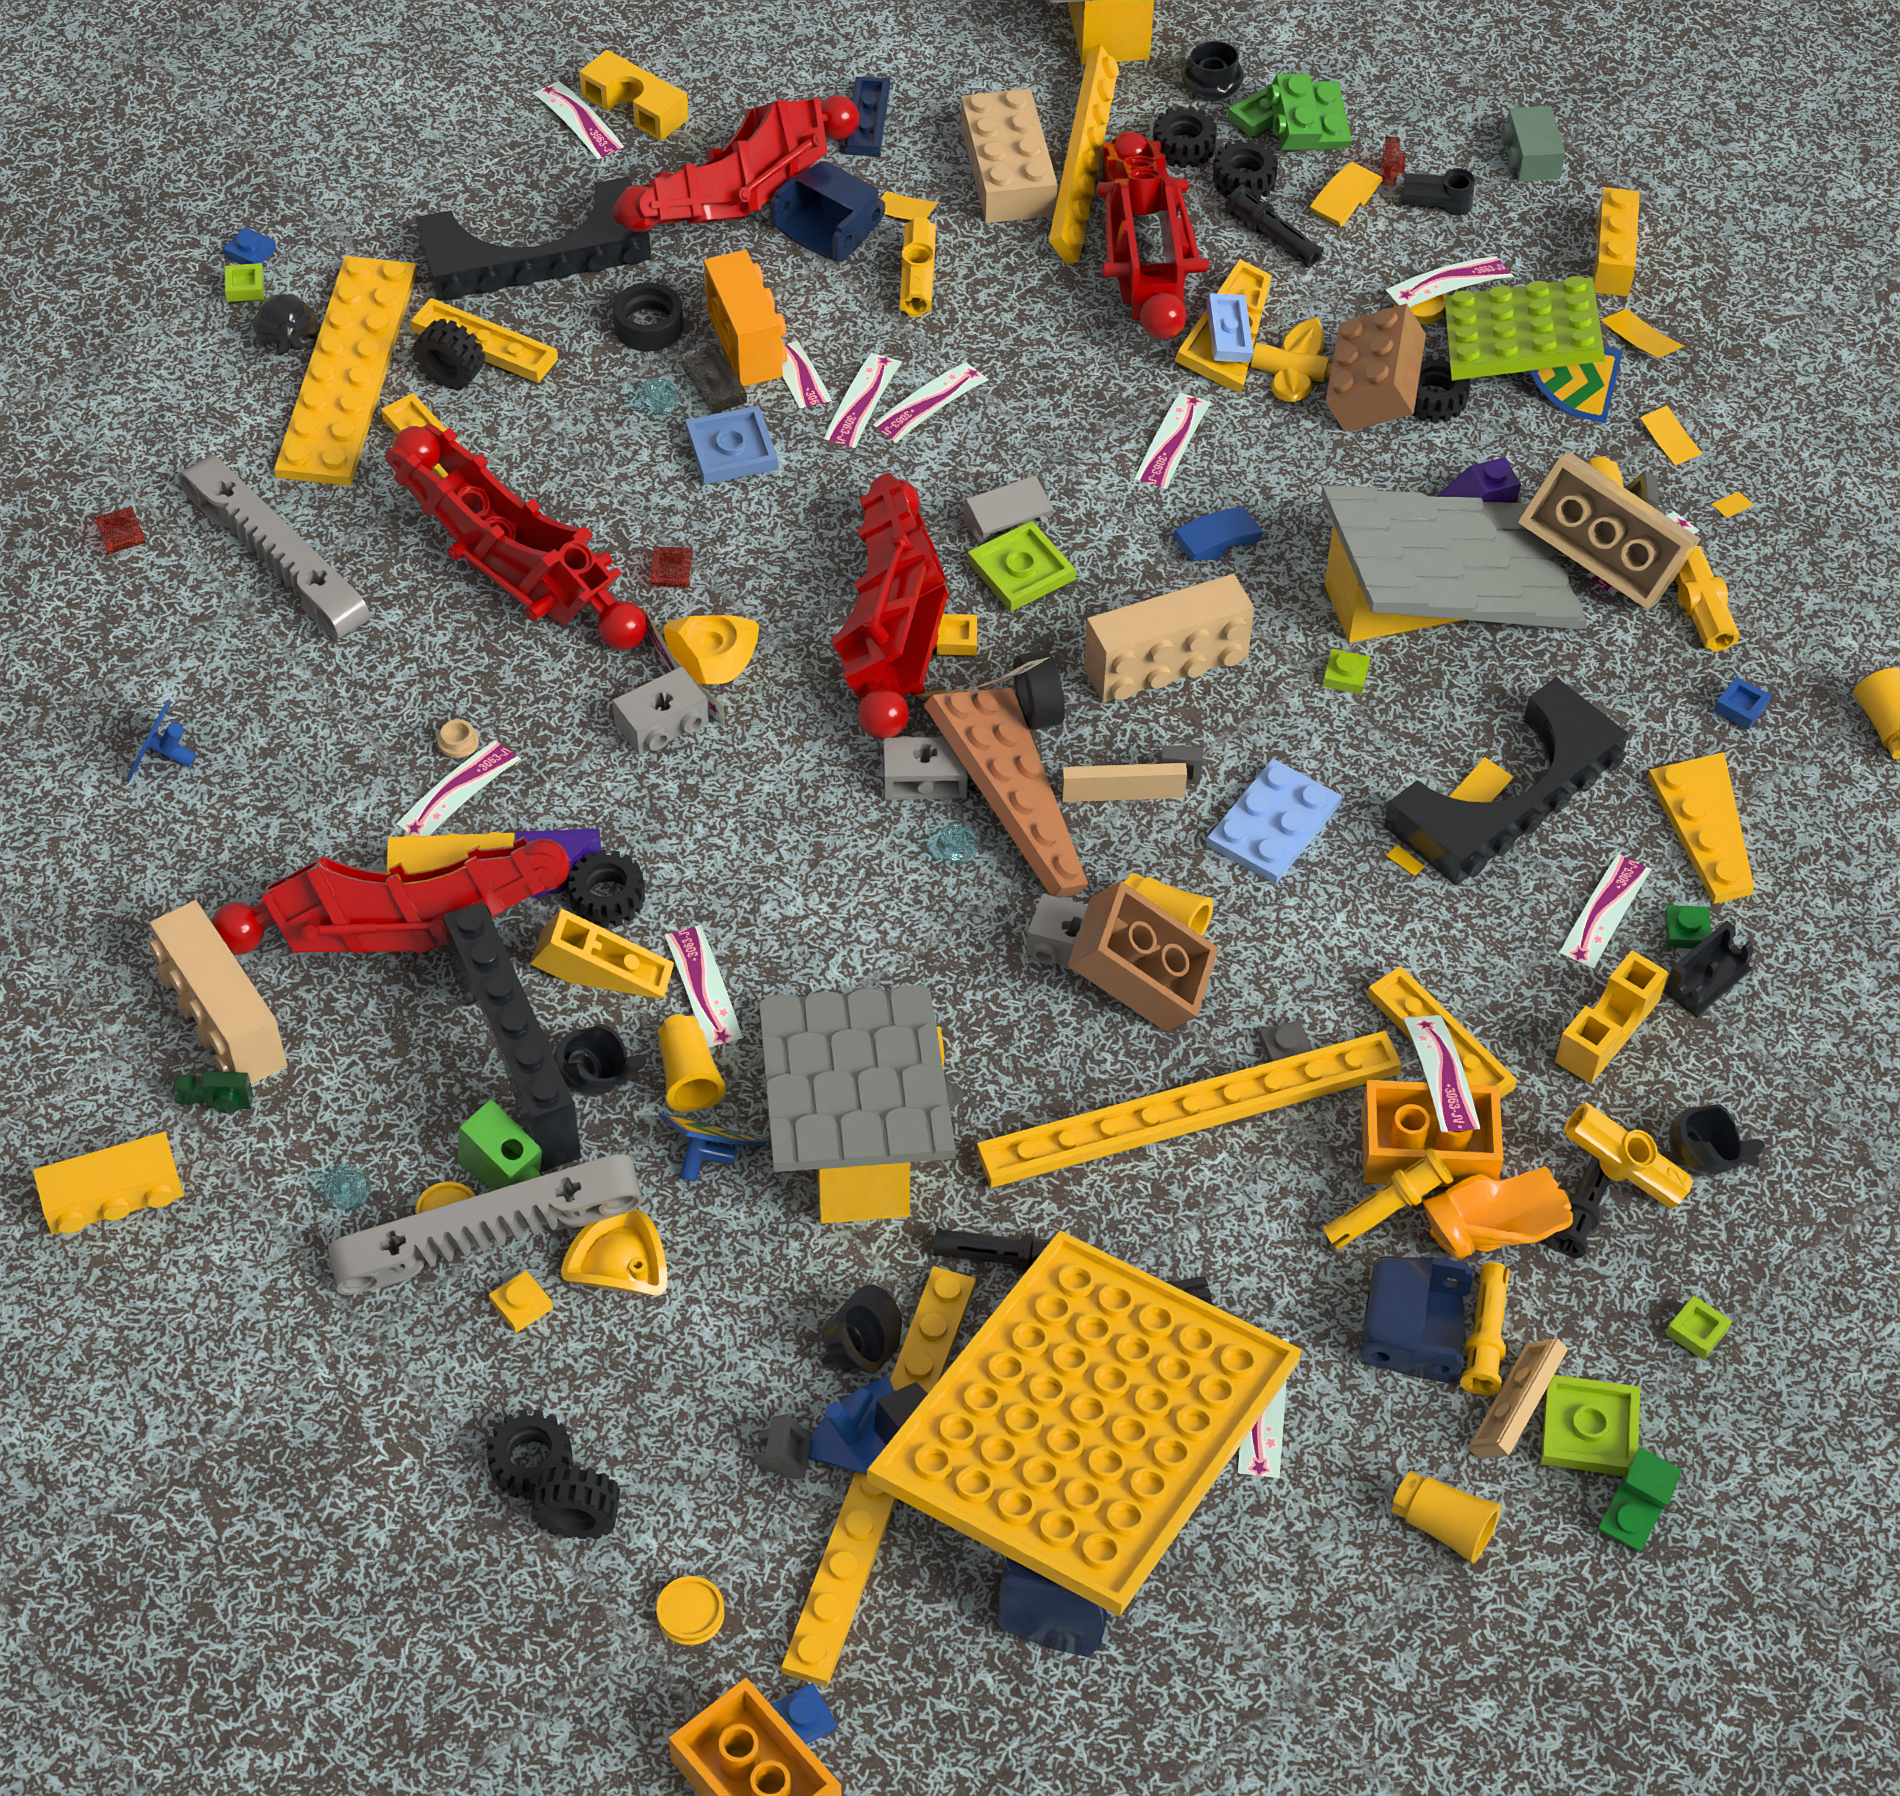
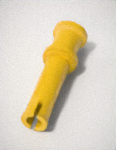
M1432 1148L1425 1151L1426 1156L1406 1170L1398 1169L1393 1172L1394 1175L1391 1176L1392 1181L1349 1209L1337 1219L1323 1226L1325 1234L1332 1244L1335 1243L1334 1246L1338 1251L1405 1205L1417 1206L1422 1202V1196L1443 1182L1450 1184L1454 1181L1447 1167Z
M1497 1262L1485 1263L1480 1269V1285L1477 1296L1473 1334L1465 1342L1464 1350L1468 1360L1466 1370L1463 1371L1460 1377V1385L1465 1391L1486 1396L1495 1395L1501 1390L1502 1378L1498 1375L1499 1365L1506 1355V1345L1501 1339L1510 1270L1508 1268L1505 1269V1265Z

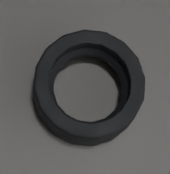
M654 282L635 284L619 293L613 303L615 334L621 343L631 349L643 352L659 351L670 347L679 340L684 330L682 300L676 291L666 285ZM652 308L662 310L670 315L664 321L648 325L634 323L627 318L636 311Z
M1045 649L1016 655L1013 661V670L1027 662L1048 658L1028 671L1014 676L1018 703L1028 728L1032 730L1060 725L1065 719V702L1060 675L1053 656Z

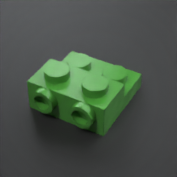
M1276 74L1272 84H1269L1267 87L1266 99L1268 105L1272 106L1274 114L1273 132L1275 136L1279 137L1281 150L1349 148L1352 139L1339 81L1312 82L1310 74Z

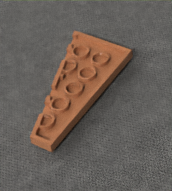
M1013 688L932 695L924 704V707L1051 896L1060 898L1082 892L1088 885V881Z

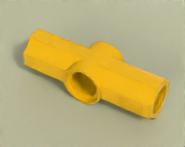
M914 217L913 220L905 223L900 310L905 311L909 317H922L923 314L932 309L936 224L931 223L927 217Z
M1696 546L1675 577L1678 585V602L1680 606L1684 605L1687 611L1683 613L1684 616L1692 617L1705 648L1711 649L1712 652L1726 650L1736 644L1740 636L1728 609L1727 587L1722 577H1714L1701 546Z
M1587 1102L1578 1106L1571 1117L1567 1119L1563 1130L1566 1133V1137L1598 1158L1601 1169L1610 1179L1621 1182L1628 1179L1669 1209L1678 1206L1682 1199L1690 1192L1694 1180L1690 1178L1688 1173L1658 1153L1657 1145L1648 1133L1642 1130L1628 1132Z

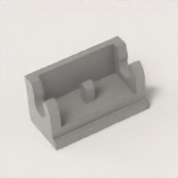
M1035 475L967 498L962 519L978 545L986 543L985 538L989 537L991 533L1035 518H1038L1041 524L1048 522L1047 517L1053 515L1054 509Z

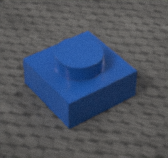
M244 227L223 248L225 258L240 265L262 263L276 249L274 239Z
M1736 676L1717 700L1714 712L1749 730L1768 707L1772 695Z
M813 1683L771 1704L806 1745L837 1729V1722Z

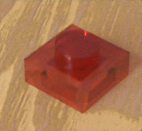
M1385 136L1382 156V186H1396L1397 175L1404 174L1406 152H1400V137Z
M132 506L94 517L96 528L107 555L145 544L143 532Z
M654 546L650 572L651 586L690 588L693 548Z

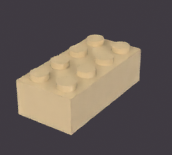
M1031 88L961 96L960 127L985 223L1054 216L1058 184Z
M1571 452L1559 457L1518 521L1519 524L1647 610L1660 601L1701 540Z
M1230 574L1087 618L1084 670L1102 702L1113 699L1124 700L1135 692L1151 687L1155 689L1163 688L1171 681L1187 676L1198 677L1207 670L1222 665L1234 666L1243 659L1248 658L1254 606L1235 574Z
M197 900L149 922L154 940L148 942L159 964L156 966L157 974L167 990L174 987L179 994L175 996V1000L185 1019L194 1017L198 1024L194 1028L203 1047L206 1050L213 1047L218 1054L214 1057L219 1071L248 1073L252 1085L287 1067L276 1018Z

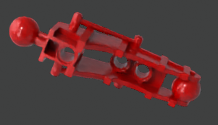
M832 95L825 98L821 103L820 98L799 101L778 100L746 110V115L739 129L723 149L713 148L707 150L708 161L698 167H695V163L684 164L674 174H670V171L655 173L654 179H650L649 182L642 186L631 185L624 187L625 191L621 193L613 207L614 219L629 231L644 233L660 224H673L687 221V224H699L749 217V212L762 210L761 206L774 196V192L791 177L808 169L828 152L826 138L841 141L854 134L859 126L857 106L848 97Z
M1127 131L1118 134L1112 142H1104L1102 144L1103 182L1097 185V195L1105 197L1107 263H1103V266H1101V274L1104 278L1118 277L1123 304H1131L1132 321L1140 320L1143 329L1153 338L1167 340L1176 337L1185 326L1187 311L1184 305V285L1187 273H1207L1209 261L1207 258H1200L1193 228L1182 193H1187L1189 189L1188 181L1186 178L1174 179L1173 176L1168 175L1165 154H1161V144L1159 141L1147 140L1139 133ZM1158 212L1166 263L1140 264L1132 213L1150 215Z
M426 424L424 427L411 426L401 430L394 437L392 449L387 451L385 455L386 462L396 472L393 478L400 486L404 485L422 505L420 509L427 517L433 514L457 541L447 548L448 556L452 560L458 561L460 558L465 557L467 563L474 571L478 569L482 575L486 574L497 585L527 607L525 614L533 622L546 614L563 626H566L578 612L590 605L599 616L598 633L605 644L612 649L621 651L635 648L641 644L647 633V618L643 610L633 602L616 601L608 592L622 572L617 567L611 572L607 569L613 562L607 552L603 551L597 555L589 549L587 544L593 534L586 526L580 528L563 524L538 512L541 506L534 498L524 503L500 483L486 468L488 461L481 453L475 456L455 441L458 436L451 428L443 432L432 424ZM438 463L448 474L443 479L431 472Z
M885 473L877 477L872 482L869 493L859 498L862 507L866 511L863 526L857 530L859 536L867 545V573L854 581L856 589L860 594L857 604L839 633L831 637L833 646L839 653L844 667V679L861 701L858 707L860 726L871 737L879 739L896 737L905 728L909 719V708L903 696L909 693L914 696L925 692L923 685L932 651L937 646L939 638L937 633L946 601L950 598L949 589L944 583L946 582V577L938 554L928 535L925 521L918 512L920 508L918 491L907 480L894 478L892 473Z
M525 836L514 841L513 846L481 850L480 846H477L467 852L468 857L452 864L407 873L402 862L389 869L390 873L352 867L322 855L302 869L277 882L274 881L268 884L261 896L262 902L254 906L240 902L223 905L214 913L211 923L233 955L251 953L260 945L264 937V929L275 923L278 925L293 953L416 951L418 955L447 943L443 919L444 914L484 901L492 918L541 891L547 892L557 889L565 882L570 873V859L561 844L551 839L541 838L528 843Z

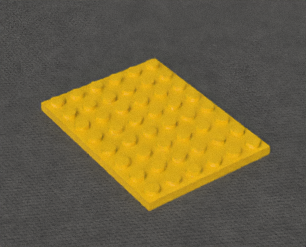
M1060 1230L867 1469L866 1482L1120 1617L1300 1361L1302 1349Z

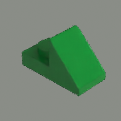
M1638 1447L1596 1531L1640 1553L1662 1510L1669 1505L1682 1469Z

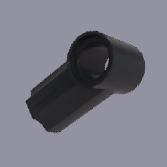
M1462 168L1448 170L1444 176L1405 173L1402 204L1441 207L1448 214L1455 216L1465 215L1471 211L1473 206L1475 177L1470 171Z

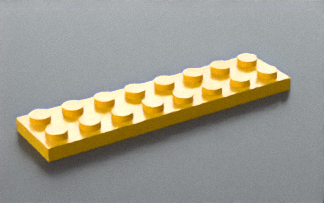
M352 256L344 257L274 468L276 478L346 486L352 485L418 273L417 263Z

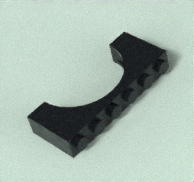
M630 177L594 183L595 203L585 222L567 236L539 246L505 247L482 241L461 227L455 219L452 210L416 217L419 243L436 300H456L462 296L483 292L492 293L498 289L519 285L528 286L534 282L554 278L564 279L570 275L590 271L600 272L606 268L626 264L636 265L642 261L651 260L649 231L644 233L629 231L623 225L618 224L613 216V207L621 193L625 191L624 187L632 185Z
M1557 677L1529 696L1523 721L1541 740L1549 761L1547 774L1533 788L1506 800L1470 802L1440 794L1417 780L1388 803L1384 827L1455 886L1468 876L1471 878L1476 877L1491 858L1497 854L1499 856L1506 854L1517 838L1524 833L1528 835L1533 833L1541 825L1544 817L1552 811L1555 813L1562 811L1569 803L1571 796L1579 790L1582 792L1588 791L1606 769L1610 771L1615 770L1626 756L1624 749L1629 733Z
M483 901L444 914L443 919L453 975L466 1005L477 1002L488 1023L515 1097L523 1130L542 1150L540 1172L580 1159L581 1152L574 1101L485 902Z

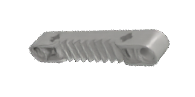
M211 454L178 474V480L186 496L215 524L220 527L230 528V532L233 535L238 534L239 541L241 543L247 542L250 552L256 551L259 561L265 560L268 570L274 569L275 576L278 579L283 578L287 588L293 587L294 595L296 597L302 596L301 605L304 611L333 640L337 641L370 620L369 609L360 594L217 456Z
M624 1154L602 1157L338 1238L328 1246L337 1292L343 1295H352L408 1280L421 1271L425 1261H427L430 1267H434L438 1254L442 1253L448 1262L453 1261L454 1250L457 1248L462 1251L465 1257L470 1256L472 1244L477 1243L482 1251H486L489 1239L494 1237L498 1244L502 1246L505 1245L506 1234L510 1232L519 1241L522 1240L523 1231L526 1227H529L534 1235H538L542 1222H546L552 1230L557 1229L558 1220L563 1225L569 1227H582L630 1212L639 1207L643 1202L633 1160L630 1156ZM574 1195L575 1200L570 1202V1196Z

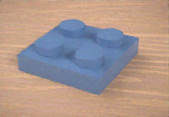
M759 405L685 420L686 432L704 485L778 470V458Z

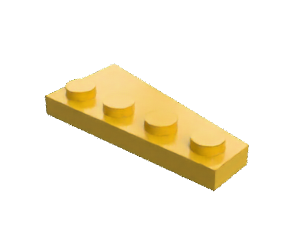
M1239 259L1217 294L1246 296L1252 345L1254 346L1272 275ZM1207 309L1178 350L1175 362L1239 393L1242 392L1250 363L1214 361Z
M1722 752L1650 769L1647 779L1712 903L1716 904L1752 895L1754 884L1725 753Z

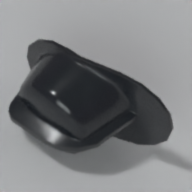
M877 1285L861 1287L853 1293L838 1312L825 1322L822 1329V1340L826 1352L820 1359L823 1364L834 1363L836 1367L845 1372L864 1371L866 1373H875L896 1352L900 1345L902 1316L895 1300L886 1290Z

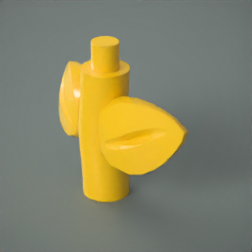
M1311 317L1288 331L1283 337L1281 349L1259 342L1255 345L1251 368L1275 374L1270 385L1274 396L1279 400L1296 402L1304 399L1311 393L1313 387L1311 381L1324 383L1326 378H1330L1332 363H1329L1330 357L1320 356L1324 348V332L1318 317Z

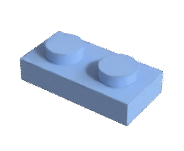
M1209 293L1206 306L1214 361L1250 362L1253 356V345L1246 296Z

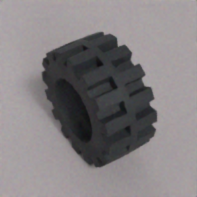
M1177 106V110L1168 108L1166 109V114L1161 112L1158 115V119H1155L1153 140L1160 142L1161 154H1165L1166 160L1169 161L1168 165L1174 167L1175 164H1180V168H1186V165L1190 164L1192 168L1198 167V162L1204 164L1208 162V157L1212 158L1214 155L1217 125L1216 122H1213L1211 115L1206 116V111L1200 109L1197 112L1195 107L1189 106L1188 109H1184L1183 106ZM1177 135H1189V136H1192V137H1194V138H1191V139H1181V138H1178V137H1175V136H1177Z
M1242 139L1235 140V144L1231 142L1226 143L1225 147H1220L1217 154H1215L1213 166L1214 187L1216 190H1221V195L1224 197L1231 195L1240 185L1248 186L1251 194L1261 200V195L1267 197L1270 195V190H1274L1278 172L1277 155H1273V150L1270 147L1265 149L1264 143L1254 144V140L1250 139L1247 140V143H1243ZM1246 168L1251 169L1255 172L1244 173L1239 172L1236 169Z
M439 319L438 322L434 320L415 341L412 347V352L414 353L412 356L413 361L419 363L417 366L420 372L424 371L426 373L425 378L429 381L433 379L437 385H445L446 388L451 390L453 387L457 391L462 390L470 384L484 365L485 353L481 352L483 349L481 343L475 342L477 337L473 333L469 335L466 332L467 328L463 325L458 327L455 321L450 320L447 323L445 319Z
M1426 356L1425 361L1422 360L1414 414L1412 416L1418 414L1420 415L1419 420L1422 421L1430 418L1432 423H1438L1439 419H1443L1444 422L1451 421V416L1457 418L1460 416L1461 411H1464L1466 408L1470 390V378L1452 381L1450 361H1445L1443 356H1439L1438 359H1433V356ZM1429 385L1439 386L1446 389L1447 392L1434 393L1423 387Z
M605 850L598 851V856L593 857L590 853L584 856V863L578 860L574 865L575 871H570L568 882L571 906L573 911H576L577 916L583 919L587 918V921L593 924L600 922L601 928H609V923L614 922L615 926L618 927L623 925V919L626 918L630 922L635 918V912L640 913L643 908L642 902H645V885L643 872H641L637 861L632 863V857L627 854L621 858L620 852L612 850L611 855H606ZM605 881H614L624 887L619 893L609 897L598 896L590 892V889L596 884Z
M526 1409L520 1410L519 1417L515 1419L511 1414L504 1417V1426L496 1424L493 1428L494 1437L489 1436L487 1441V1459L493 1480H496L497 1487L502 1491L507 1489L509 1496L517 1498L519 1494H524L525 1500H533L539 1474H544V1470L548 1468L556 1470V1466L561 1465L570 1469V1466L573 1465V1454L567 1429L563 1423L558 1425L557 1417L549 1414L547 1418H544L543 1411L536 1409L533 1415H527ZM526 1442H540L546 1445L550 1451L547 1459L534 1467H520L510 1460L512 1451L517 1446Z
M564 1465L556 1466V1470L548 1468L544 1470V1474L540 1473L537 1477L532 1500L531 1519L533 1522H538L537 1527L541 1530L549 1529L548 1533L554 1536L562 1534L564 1535L563 1538L578 1537V1539L587 1540V1537H592L593 1539H599L602 1537V1534L606 1536L610 1534L611 1530L615 1527L620 1488H617L618 1483L615 1480H609V1475L605 1473L596 1474V1469L589 1467L586 1470L580 1469V1466L572 1465L571 1469H567Z

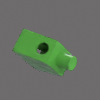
M492 1099L459 1127L457 1163L494 1191L543 1176L540 1172L541 1148Z

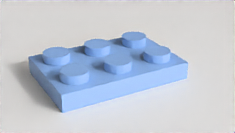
M1272 759L1209 834L1206 846L1277 884L1341 805L1342 795Z

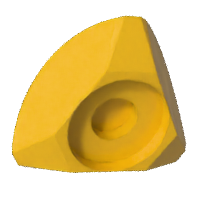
M732 615L688 616L669 621L664 626L666 644L675 659L698 684L707 685L727 683L741 674L753 655L759 633V625L755 620Z
M637 1208L625 1214L585 1225L571 1243L561 1267L563 1280L584 1286L641 1295H660L667 1288L666 1260L660 1236L649 1216Z

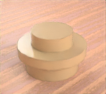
M456 719L443 725L438 734L437 742L440 751L444 755L451 758H463L469 756L477 749L479 739L477 731L470 723Z

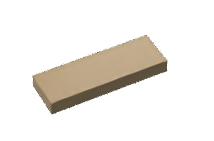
M1186 763L1063 767L1062 802L1185 798L1187 782Z
M1558 1338L1526 1343L1468 1449L1476 1457L1486 1459L1510 1455L1568 1350Z

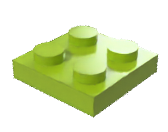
M1033 521L1023 524L967 552V563L1010 612L1076 579V569Z
M1554 1375L1545 1390L1541 1465L1624 1476L1638 1449L1641 1387Z

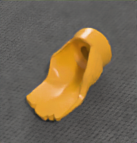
M1546 1166L1504 1180L1492 1179L1483 1174L1474 1175L1460 1181L1444 1193L1422 1201L1431 1226L1430 1236L1435 1238L1438 1245L1457 1260L1464 1259L1475 1250L1489 1252L1502 1246L1531 1244L1542 1241L1555 1232L1570 1227L1573 1223V1214L1570 1211L1571 1204L1565 1191L1558 1189V1183L1552 1178L1551 1172Z

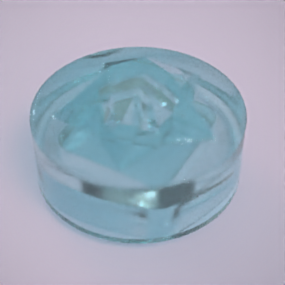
M651 378L644 385L640 393V399L649 411L658 415H669L675 410L680 401V394L678 389L668 380Z
M952 824L942 829L936 846L939 852L947 859L957 863H969L975 858L980 847V841L977 835L969 828Z
M348 1164L332 1169L323 1185V1193L327 1202L343 1211H354L360 1208L367 1201L371 1190L370 1180L366 1173Z

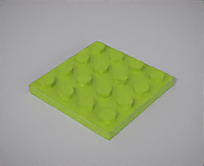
M1572 276L1564 281L1550 283L1534 281L1527 286L1512 288L1497 286L1489 291L1474 293L1471 291H1459L1445 297L1452 381L1605 361L1593 277Z

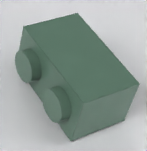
M1552 107L1509 108L1507 123H1503L1501 126V140L1503 145L1509 146L1508 165L1510 169H1515L1518 182L1560 179L1565 150Z

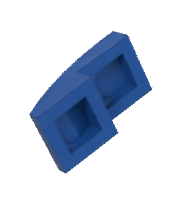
M1237 507L1211 513L1177 528L1172 536L1191 561H1201L1222 557L1230 546L1250 545L1259 542L1264 532L1244 507Z

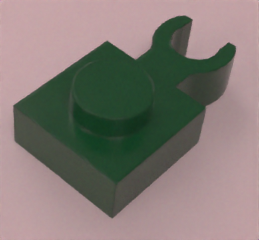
M204 1071L203 1078H196L190 1075H176L172 1092L177 1093L175 1100L177 1104L192 1105L201 1102L206 1103L207 1108H214L222 1113H233L238 1109H251L254 1096L249 1075L244 1072Z

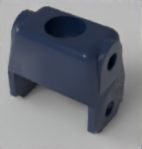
M821 161L791 177L774 192V198L770 203V220L773 226L777 227L784 235L800 246L823 257L843 262L880 223L886 205L879 198V191L875 186L830 162Z
M1384 1256L1376 1259L1373 1263L1360 1347L1361 1358L1370 1365L1387 1368L1412 1377L1445 1383L1459 1380L1464 1359L1460 1354L1465 1327L1462 1296H1467L1470 1293L1474 1270L1467 1267V1263L1435 1257ZM1446 1278H1454L1456 1281L1447 1280Z
M1006 1557L1000 1583L997 1623L1002 1630L1053 1650L1089 1657L1100 1648L1107 1621L1106 1609Z

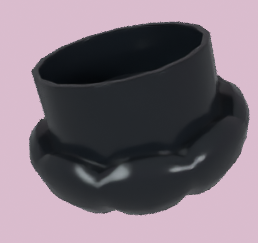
M1220 41L1204 42L1197 45L1191 51L1190 58L1182 67L1181 75L1186 88L1193 95L1211 101L1227 98L1236 93L1244 79L1243 68L1238 62L1239 54L1237 49L1228 43Z

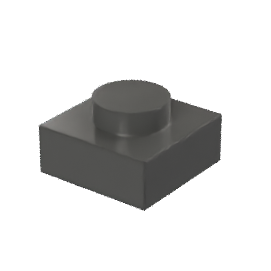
M1162 745L1161 764L1186 763V784L1200 785L1203 748L1184 745Z
M1301 1020L1260 1029L1259 1040L1269 1062L1313 1051Z

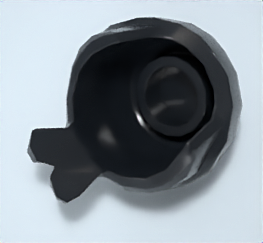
M282 293L268 297L261 303L258 314L254 317L253 328L257 334L259 345L267 346L266 344L277 340L278 356L287 353L290 348L294 350L306 348L299 339V336L310 335L312 338L318 335L315 311L294 294Z
M604 1024L573 1030L564 1036L553 1055L567 1088L579 1094L591 1096L610 1092L616 1086L624 1085L628 1081H638L640 1077L637 1071L643 1069L647 1062L646 1056L642 1054L627 1058V1049L620 1036L612 1028Z
M1721 1104L1688 1107L1673 1119L1669 1130V1146L1677 1162L1700 1175H1718L1732 1168L1736 1169L1742 1164L1759 1167L1760 1159L1756 1155L1761 1154L1765 1146L1764 1142L1758 1139L1740 1141L1739 1131L1732 1115Z

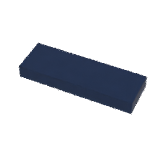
M855 78L852 102L856 104L859 111V126L854 134L846 139L845 155L881 157L891 87L890 78Z

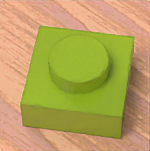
M262 263L225 266V295L227 302L264 300V270Z
M1331 649L1323 687L1362 695L1371 657Z
M1693 1295L1670 1323L1666 1335L1702 1360H1705L1727 1333L1732 1321Z

